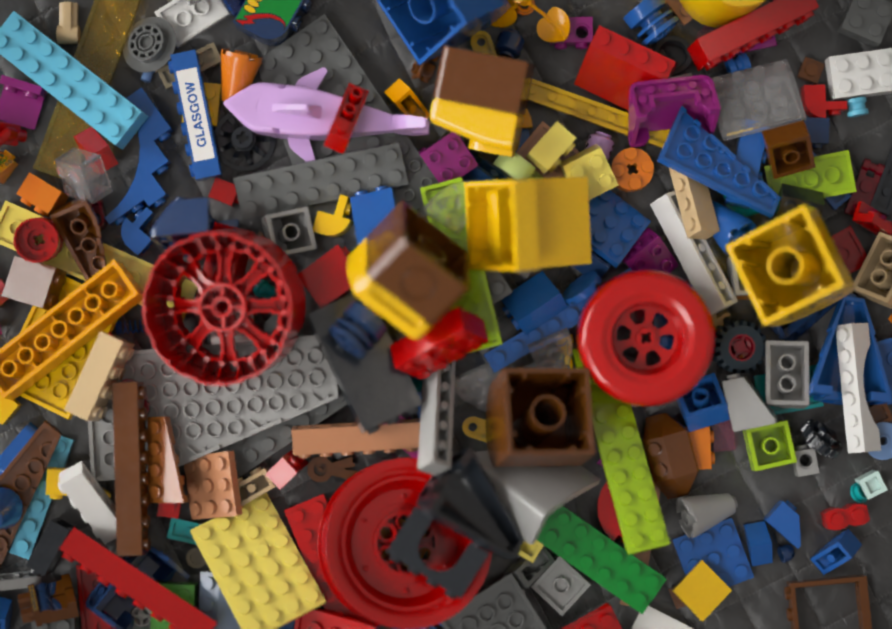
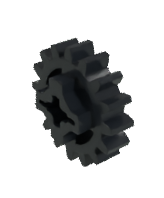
M808 419L801 426L800 430L803 432L802 435L807 438L808 446L816 450L820 455L836 459L842 452V443L837 440V434L834 430L825 426L824 423Z

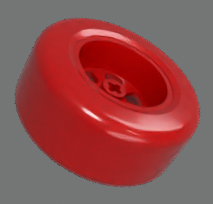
M633 270L618 274L605 281L588 298L579 316L576 342L583 367L589 368L590 378L604 392L627 404L657 406L677 400L699 383L713 357L715 329L711 313L705 301L684 280L662 271ZM643 309L645 313L644 322L635 324L630 318V313ZM658 312L668 320V323L659 329L652 324L654 315ZM620 325H624L631 330L628 340L620 341L617 339V331ZM649 332L648 338L650 340L648 342H641V333L647 334ZM662 335H673L671 349L667 350L659 345ZM630 346L638 350V355L634 362L628 361L622 355V352ZM654 350L660 356V362L648 366L646 364V353Z

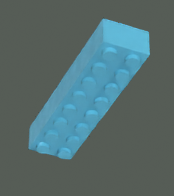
M15 11L11 13L0 27V54L117 147L123 150L149 117Z

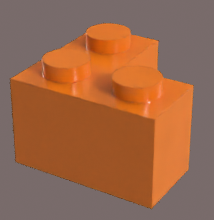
M30 172L16 193L22 197L20 199L22 203L29 207L33 204L35 206L33 210L48 218L57 207L65 204L69 198V195Z

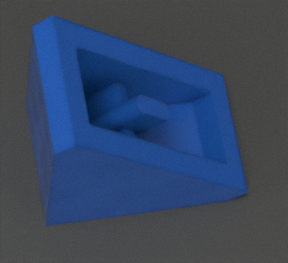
M765 521L743 524L751 566L773 563L772 542Z

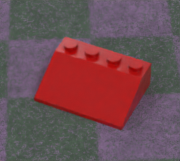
M599 25L589 45L574 85L629 111V90L632 84L641 81L671 78L678 63Z

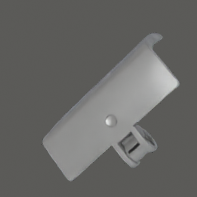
M488 451L475 452L490 481L493 482L504 506L508 508L523 540L528 544L535 543L549 515L570 500L598 485L601 480L583 466L494 467Z

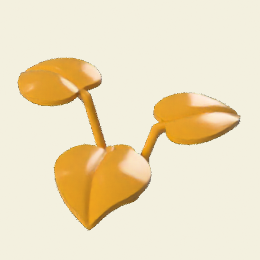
M508 0L511 4L508 11L491 24L498 28L509 27L517 19L515 9L518 7V4L521 6L529 5L543 16L537 23V34L542 40L549 43L563 42L570 33V20L564 10L552 7L546 14L534 5L532 0Z

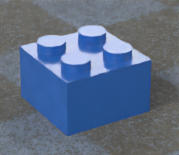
M715 373L703 376L692 390L677 399L689 432L730 420L728 405Z

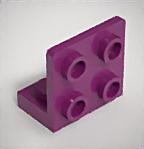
M1 75L0 84L4 87L0 97V120L35 130L47 91L41 86Z
M450 132L427 149L424 146L418 150L419 155L439 183L460 178L478 166V163L461 138L454 132Z
M649 227L644 230L622 260L632 271L655 270L671 273L679 266L660 236Z

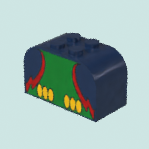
M245 0L233 23L239 31L267 46H279L289 39L294 31L297 32L303 22L301 18L304 13L308 14L313 3L311 0Z

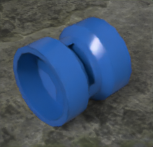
M746 53L738 54L735 59L732 58L724 62L731 79L737 78L739 72L744 74L752 72L751 63Z

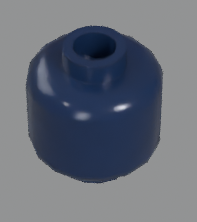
M515 29L500 32L494 46L497 56L514 60L518 59L525 43L524 38Z

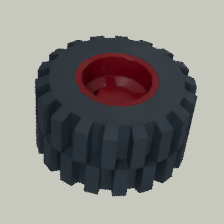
M741 319L726 320L723 322L724 325H718L716 327L718 331L715 332L714 356L712 357L714 362H717V365L736 374H740V372L746 374L749 373V369L753 371L757 369L755 365H761L763 362L761 357H765V343L763 340L766 337L764 334H761L762 330L756 327L755 324Z

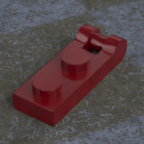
M864 158L855 180L857 192L850 194L851 197L848 199L844 214L853 217L859 201H863L870 206L885 165L880 163L877 165L872 163L870 159ZM868 170L874 172L872 178L866 176Z

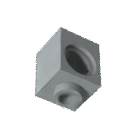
M808 444L795 446L796 450L794 451L797 462L792 463L795 476L801 477L819 473L815 450L810 447L808 448ZM803 454L809 457V463L805 466L800 464V457Z

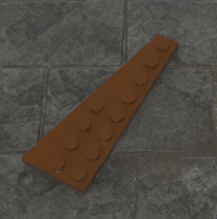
M47 420L43 422L0 475V487L9 488L16 492L23 503L22 516L18 523L11 528L0 530V568L63 434Z

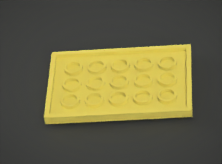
M267 492L242 506L243 515L213 518L190 530L197 547L241 629H278L326 604L325 598Z

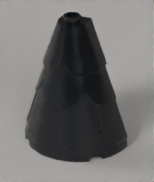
M471 447L465 448L451 458V468L436 476L433 475L429 479L417 499L418 509L431 519L452 529L455 533L472 540L475 545L504 559H514L520 553V547L524 540L508 508L504 506L493 482L490 481L477 454Z

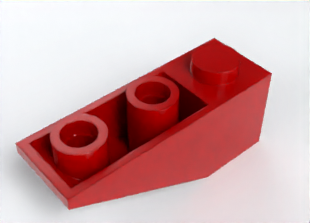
M349 83L324 143L325 147L344 154L369 93L368 90Z

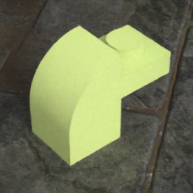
M515 153V157L499 155L493 163L513 180L543 179L535 170L536 168L517 153Z

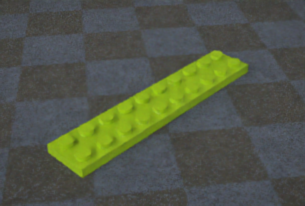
M577 348L572 349L571 353L575 368H584ZM590 378L594 436L627 555L669 546V537L631 404L611 397Z

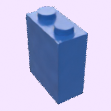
M543 271L514 289L512 294L501 300L504 304L502 310L507 318L512 317L510 321L517 331L521 329L525 335L568 307L561 293Z

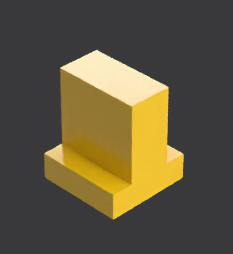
M588 177L465 182L469 270L523 271L543 267L591 264Z

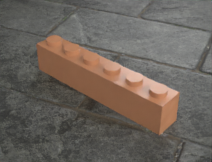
M420 418L400 419L389 426L386 422L380 425L379 431L370 435L368 432L362 434L357 422L293 426V455H298L299 458H309L311 454L329 457L333 453H341V455L348 456L358 451H363V454L376 453L375 450H384L385 453L397 452V449H405L407 452L418 451Z

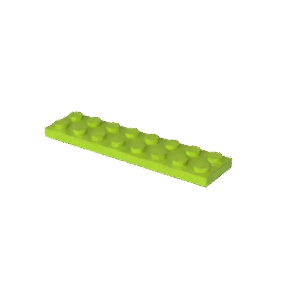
M462 177L420 188L428 221L466 250L468 254L465 187ZM469 270L470 289L449 310L460 307L483 319L489 342L482 345L480 349L471 352L503 345L485 270Z

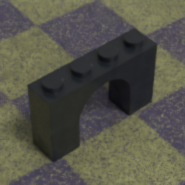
M414 507L387 550V553L390 554L389 559L398 565L401 562L409 566L407 569L409 572L417 577L419 574H422L427 578L425 582L437 589L438 585L446 590L444 594L451 599L456 600L457 597L462 599L488 558L489 553L470 542L459 561L452 568L444 571L430 569L420 559L419 545L434 520L421 512L417 507Z

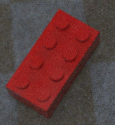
M456 307L444 314L421 338L412 339L406 336L390 345L395 368L421 380L428 378L430 374L437 370L446 368L453 361L462 359L464 355L471 351L480 349L482 345L489 342L482 318L460 307Z

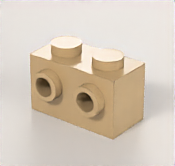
M258 467L250 472L251 476L243 480L241 477L238 479L241 507L277 487L265 475L269 471L268 468L262 470L261 467Z

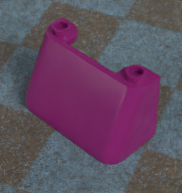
M706 75L641 81L632 84L629 90L628 140L630 147L646 145L649 141V131L671 129L681 106L687 110L686 113L701 123L702 128L709 134L714 135L721 106L713 80Z

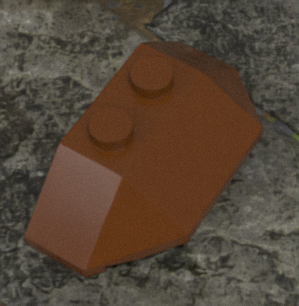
M667 412L646 417L643 442L655 484L667 499L689 495L699 468L688 429L670 417Z

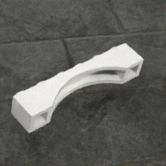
M868 323L837 325L836 340L848 453L881 451L879 428L870 414L864 392V363L870 346Z

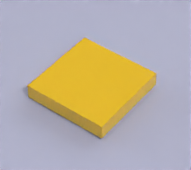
M700 560L672 589V592L701 621H704L732 591L703 560Z

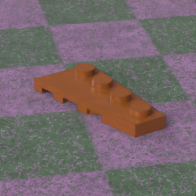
M147 417L149 455L148 494L150 496V503H187L188 498L187 495H184L182 485H185L183 476H180L178 469L180 461L178 455L175 454L173 446L175 438L170 417Z

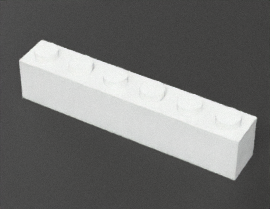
M675 191L666 193L651 203L650 206L677 255L683 270L693 288L705 301L711 316L737 303L738 300L707 241L687 238Z

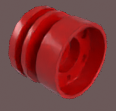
M46 217L29 218L21 222L13 236L14 247L18 255L24 260L33 263L45 262L55 258L61 252L64 244L52 219ZM44 235L43 240H45V243L38 244L37 236Z

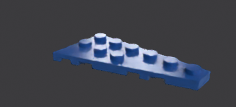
M681 106L657 162L771 218L776 211L781 197L763 180H758L750 172L751 169L749 167L743 166L736 159L737 156L713 134H709L702 128L701 123L686 113L687 110Z

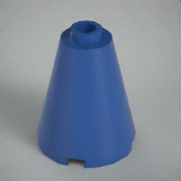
M712 200L720 229L718 233L713 235V238L721 250L729 256L730 254L726 246L754 232L756 225L751 219Z
M1 487L0 530L13 527L21 519L23 503L16 492L9 488Z

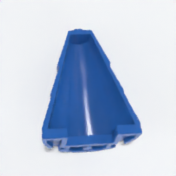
M848 294L838 300L826 330L827 336L810 382L809 398L813 397V400L818 402L843 405L836 328L837 325L868 323L870 346L867 351L863 373L866 402H870V405L890 403L891 390L884 371L883 360L874 336L876 333L865 299L857 298L855 294Z

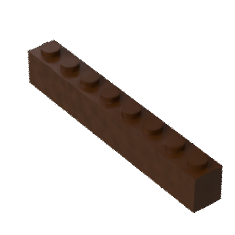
M144 382L112 383L117 556H139L149 553L151 548V538L148 537V528H150L151 521L150 516L147 514V507L150 504V496L147 494L149 474L146 472L149 455L145 444L148 440V431L145 429L147 409L144 408L147 389L144 386Z

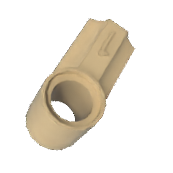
M59 3V25H57L56 29L58 44H80L81 30L78 25V3Z

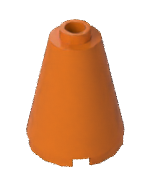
M222 48V101L252 85L262 64L263 57L239 50L231 52L228 48Z

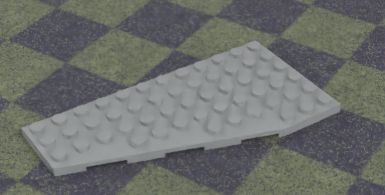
M315 335L300 336L292 350L277 365L253 378L233 385L212 386L194 382L195 380L189 377L185 378L170 368L157 354L155 349L134 350L132 358L129 361L127 360L124 366V376L121 380H118V382H121L124 379L130 378L137 382H144V386L147 389L146 398L151 407L147 417H170L175 438L173 446L175 454L178 455L180 461L178 467L340 398L339 385ZM253 341L235 342L239 357L252 356L251 354L258 350ZM220 344L202 345L210 353L220 355ZM275 345L274 351L277 353L280 347ZM187 346L186 349L190 353L193 347ZM231 365V370L236 372L237 367ZM113 398L108 401L106 406L108 410L103 419H100V421H88L91 474L96 481L115 480ZM147 420L145 421V429H147ZM147 440V442H145V444H146V451H148V440ZM148 463L146 464V472H148Z

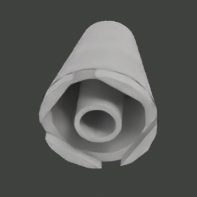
M729 493L683 496L676 500V512H681L682 516L679 523L689 538L701 535L735 514L736 508H738L736 498Z

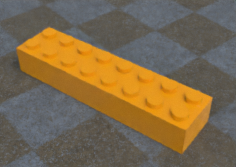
M117 260L110 262L0 349V394L4 399L15 400L97 336L100 331L106 329L143 300L144 292L123 263Z

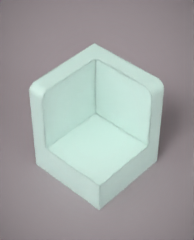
M871 470L854 479L856 483L860 484L867 499H871L888 490L877 470Z

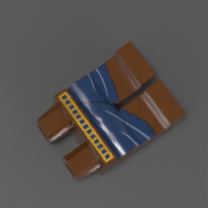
M70 573L61 575L62 580L39 583L35 587L34 584L27 585L29 592L17 595L23 624L35 621L36 627L43 626V623L79 617Z

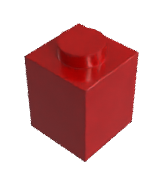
M216 177L208 197L233 208L235 204L239 205L235 185Z

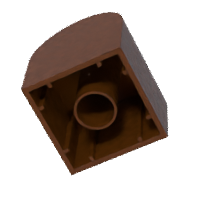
M503 368L489 387L486 404L487 448L494 467L581 466L595 455L589 368Z

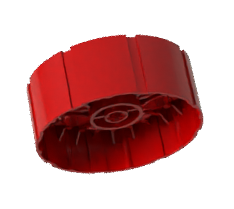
M237 228L218 229L192 235L188 239L177 242L157 260L149 274L148 283L145 284L142 301L143 320L146 332L152 340V346L161 359L175 372L185 378L194 379V382L212 386L233 385L269 370L282 361L292 350L299 338L298 333L303 328L306 298L302 280L299 279L296 273L297 268L289 256L277 244L264 236L255 235L254 232ZM228 236H232L233 243L227 241ZM217 252L218 275L216 280H213L201 269L202 266L199 261L206 257L207 254ZM236 253L249 255L248 257L256 262L243 278L236 281L235 275H233V261L236 258ZM185 254H187V255L189 256V257L187 258L188 262H185V261H184V255H185ZM268 275L277 285L278 296L271 299H257V297L249 296L253 291V287ZM186 277L190 278L198 287V291L201 294L200 297L185 299V297L181 296V286ZM216 290L220 292V297H215L214 292ZM167 301H173L174 306L172 308L168 307ZM222 301L228 303L229 309L227 312L221 307ZM193 312L200 315V324L193 332L189 333L187 328H185L182 313ZM237 312H240V313H241V316H240L239 319L236 318V313H237ZM259 312L279 314L278 327L274 329L271 335L260 329L250 315ZM214 331H217L218 337H220V355H214L202 347L203 341ZM237 331L245 334L258 348L257 351L251 354L252 356L239 357L235 344ZM187 345H191L193 347L190 350V353L186 349ZM275 345L280 347L277 353L274 351ZM231 365L237 367L236 372L231 370Z

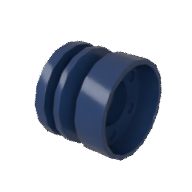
M353 301L343 312L347 321L338 318L335 322L336 325H332L328 331L344 350L359 359H364L367 355L366 350L370 351L373 348L368 339L378 342L387 332V328L371 310Z

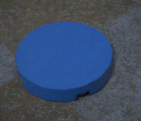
M595 271L583 274L566 288L563 293V299L568 305H573L574 301L576 304L584 301L596 291L595 285L601 283V277Z

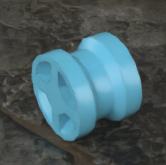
M866 97L845 100L849 109L847 113L848 118L869 114V110L865 106Z

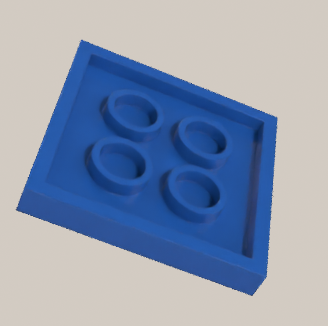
M608 190L589 200L591 249L617 268L651 221L611 190Z
M732 517L723 520L697 537L689 538L684 534L672 539L685 576L700 560H703L728 587L754 578Z

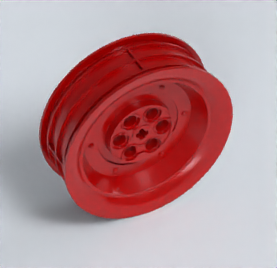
M396 458L376 463L349 477L335 491L327 503L319 524L317 538L320 568L324 579L335 597L348 610L360 618L374 624L398 629H419L444 622L460 612L474 598L482 586L488 573L492 556L491 552L483 549L489 553L488 558L462 599L457 597L456 600L445 595L444 592L446 590L439 585L436 589L426 583L427 578L422 574H419L417 577L408 570L403 571L401 566L390 559L385 561L382 558V551L390 547L402 528L399 524L400 517L404 515L408 518L414 507H419L417 505L419 494L433 476L418 470V458ZM434 520L427 530V535L422 538L419 545V550L424 547L428 551L426 559L421 560L430 569L437 571L448 570L456 565L470 542L473 543V541ZM384 527L390 530L391 534L388 539H384L381 536V530Z

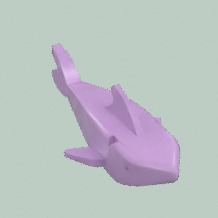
M320 68L300 78L296 85L275 83L252 84L225 100L223 104L252 132L274 138L288 139L290 148L305 161L315 160L310 141L326 140L343 97L318 90L328 72L326 68ZM363 105L350 138L386 133L410 136L428 135L430 121H427V118L392 115Z

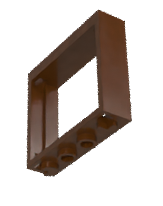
M858 574L787 581V587H784L785 599L789 600V608L786 609L787 620L791 621V629H800L795 588L854 582L859 629H872L867 576Z

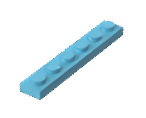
M62 435L47 467L65 468L75 440ZM47 468L9 553L29 560L35 549L53 499H50V495L45 493Z

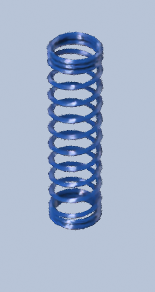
M125 320L124 332H122L121 321H117L116 323L117 335L121 333L124 334L125 330L127 334L130 333V330L133 334L135 333V330L137 333H139L140 330L144 333L146 330L144 325L143 331L141 320H139V332L137 330L136 320H134V332L132 331L131 320H129V332L127 331Z

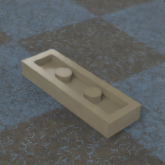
M214 42L196 50L202 73L221 64V56ZM166 65L157 70L167 90L173 88L172 82H175L174 73H170L169 66Z

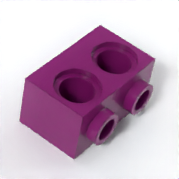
M569 17L570 33L568 38L563 42L550 43V46H554V49L557 50L567 49V46H576V49H588L593 39V17ZM584 29L587 32V37L579 38L576 35V31Z

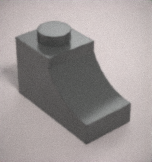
M543 546L533 563L521 558L516 560L503 575L505 576L511 572L521 589L529 588L555 560Z

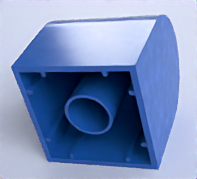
M376 0L419 65L440 56L443 46L456 48L467 42L474 34L485 30L497 21L511 6L508 0Z

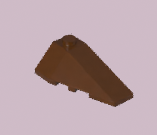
M75 199L57 207L50 217L87 281L107 265L98 217L88 199Z

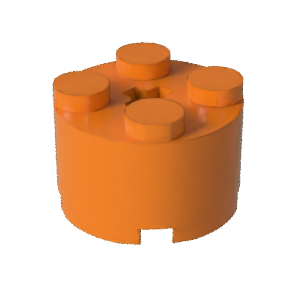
M630 147L622 150L615 156L610 165L618 182L616 187L624 192H636L643 189L650 182L654 173V164L651 157L645 151L638 148ZM627 166H634V171L636 172V174H628L629 169L627 168Z

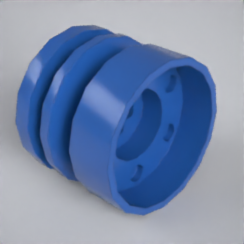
M643 0L623 18L631 30L639 26L642 27V30L637 35L638 39L648 35L642 42L644 47L657 43L664 38L680 21L677 16L667 20L673 13L672 9L664 13L660 11L666 4L665 0Z

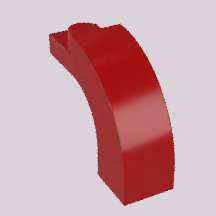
M606 481L598 499V517L608 537L612 541L617 542L622 537Z

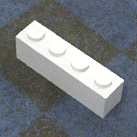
M81 461L60 472L58 482L60 491L63 494H67L72 507L80 511L81 517L86 524H90L96 538H100L104 544L116 539V506L84 463Z

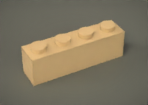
M669 168L687 238L706 240L718 233L720 229L709 188Z

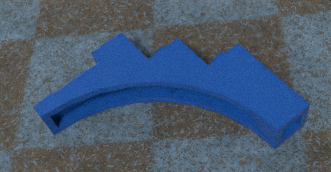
M142 87L126 98L149 116L138 130L140 143L139 163L128 193L119 205L105 217L111 226L123 224L126 216L132 212L136 214L141 208L143 209L144 203H147L150 208H159L167 202L165 199L169 196L155 175L158 174L160 176L165 173L171 164L157 143L159 141L163 143L168 140L173 129Z

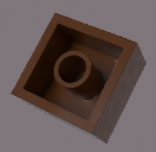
M804 120L762 131L767 160L774 179L816 168L810 135Z

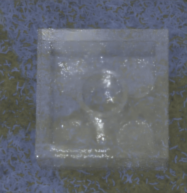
M72 148L54 159L57 165V172L64 185V192L67 196L75 199H88L89 203L95 204L113 192L100 154Z

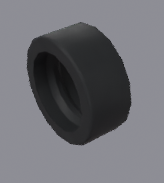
M668 35L656 43L653 51L660 54L661 49L668 44L678 45L683 50V63L675 68L671 76L673 77L683 74L690 66L692 58L687 50L690 44L684 38L677 35Z

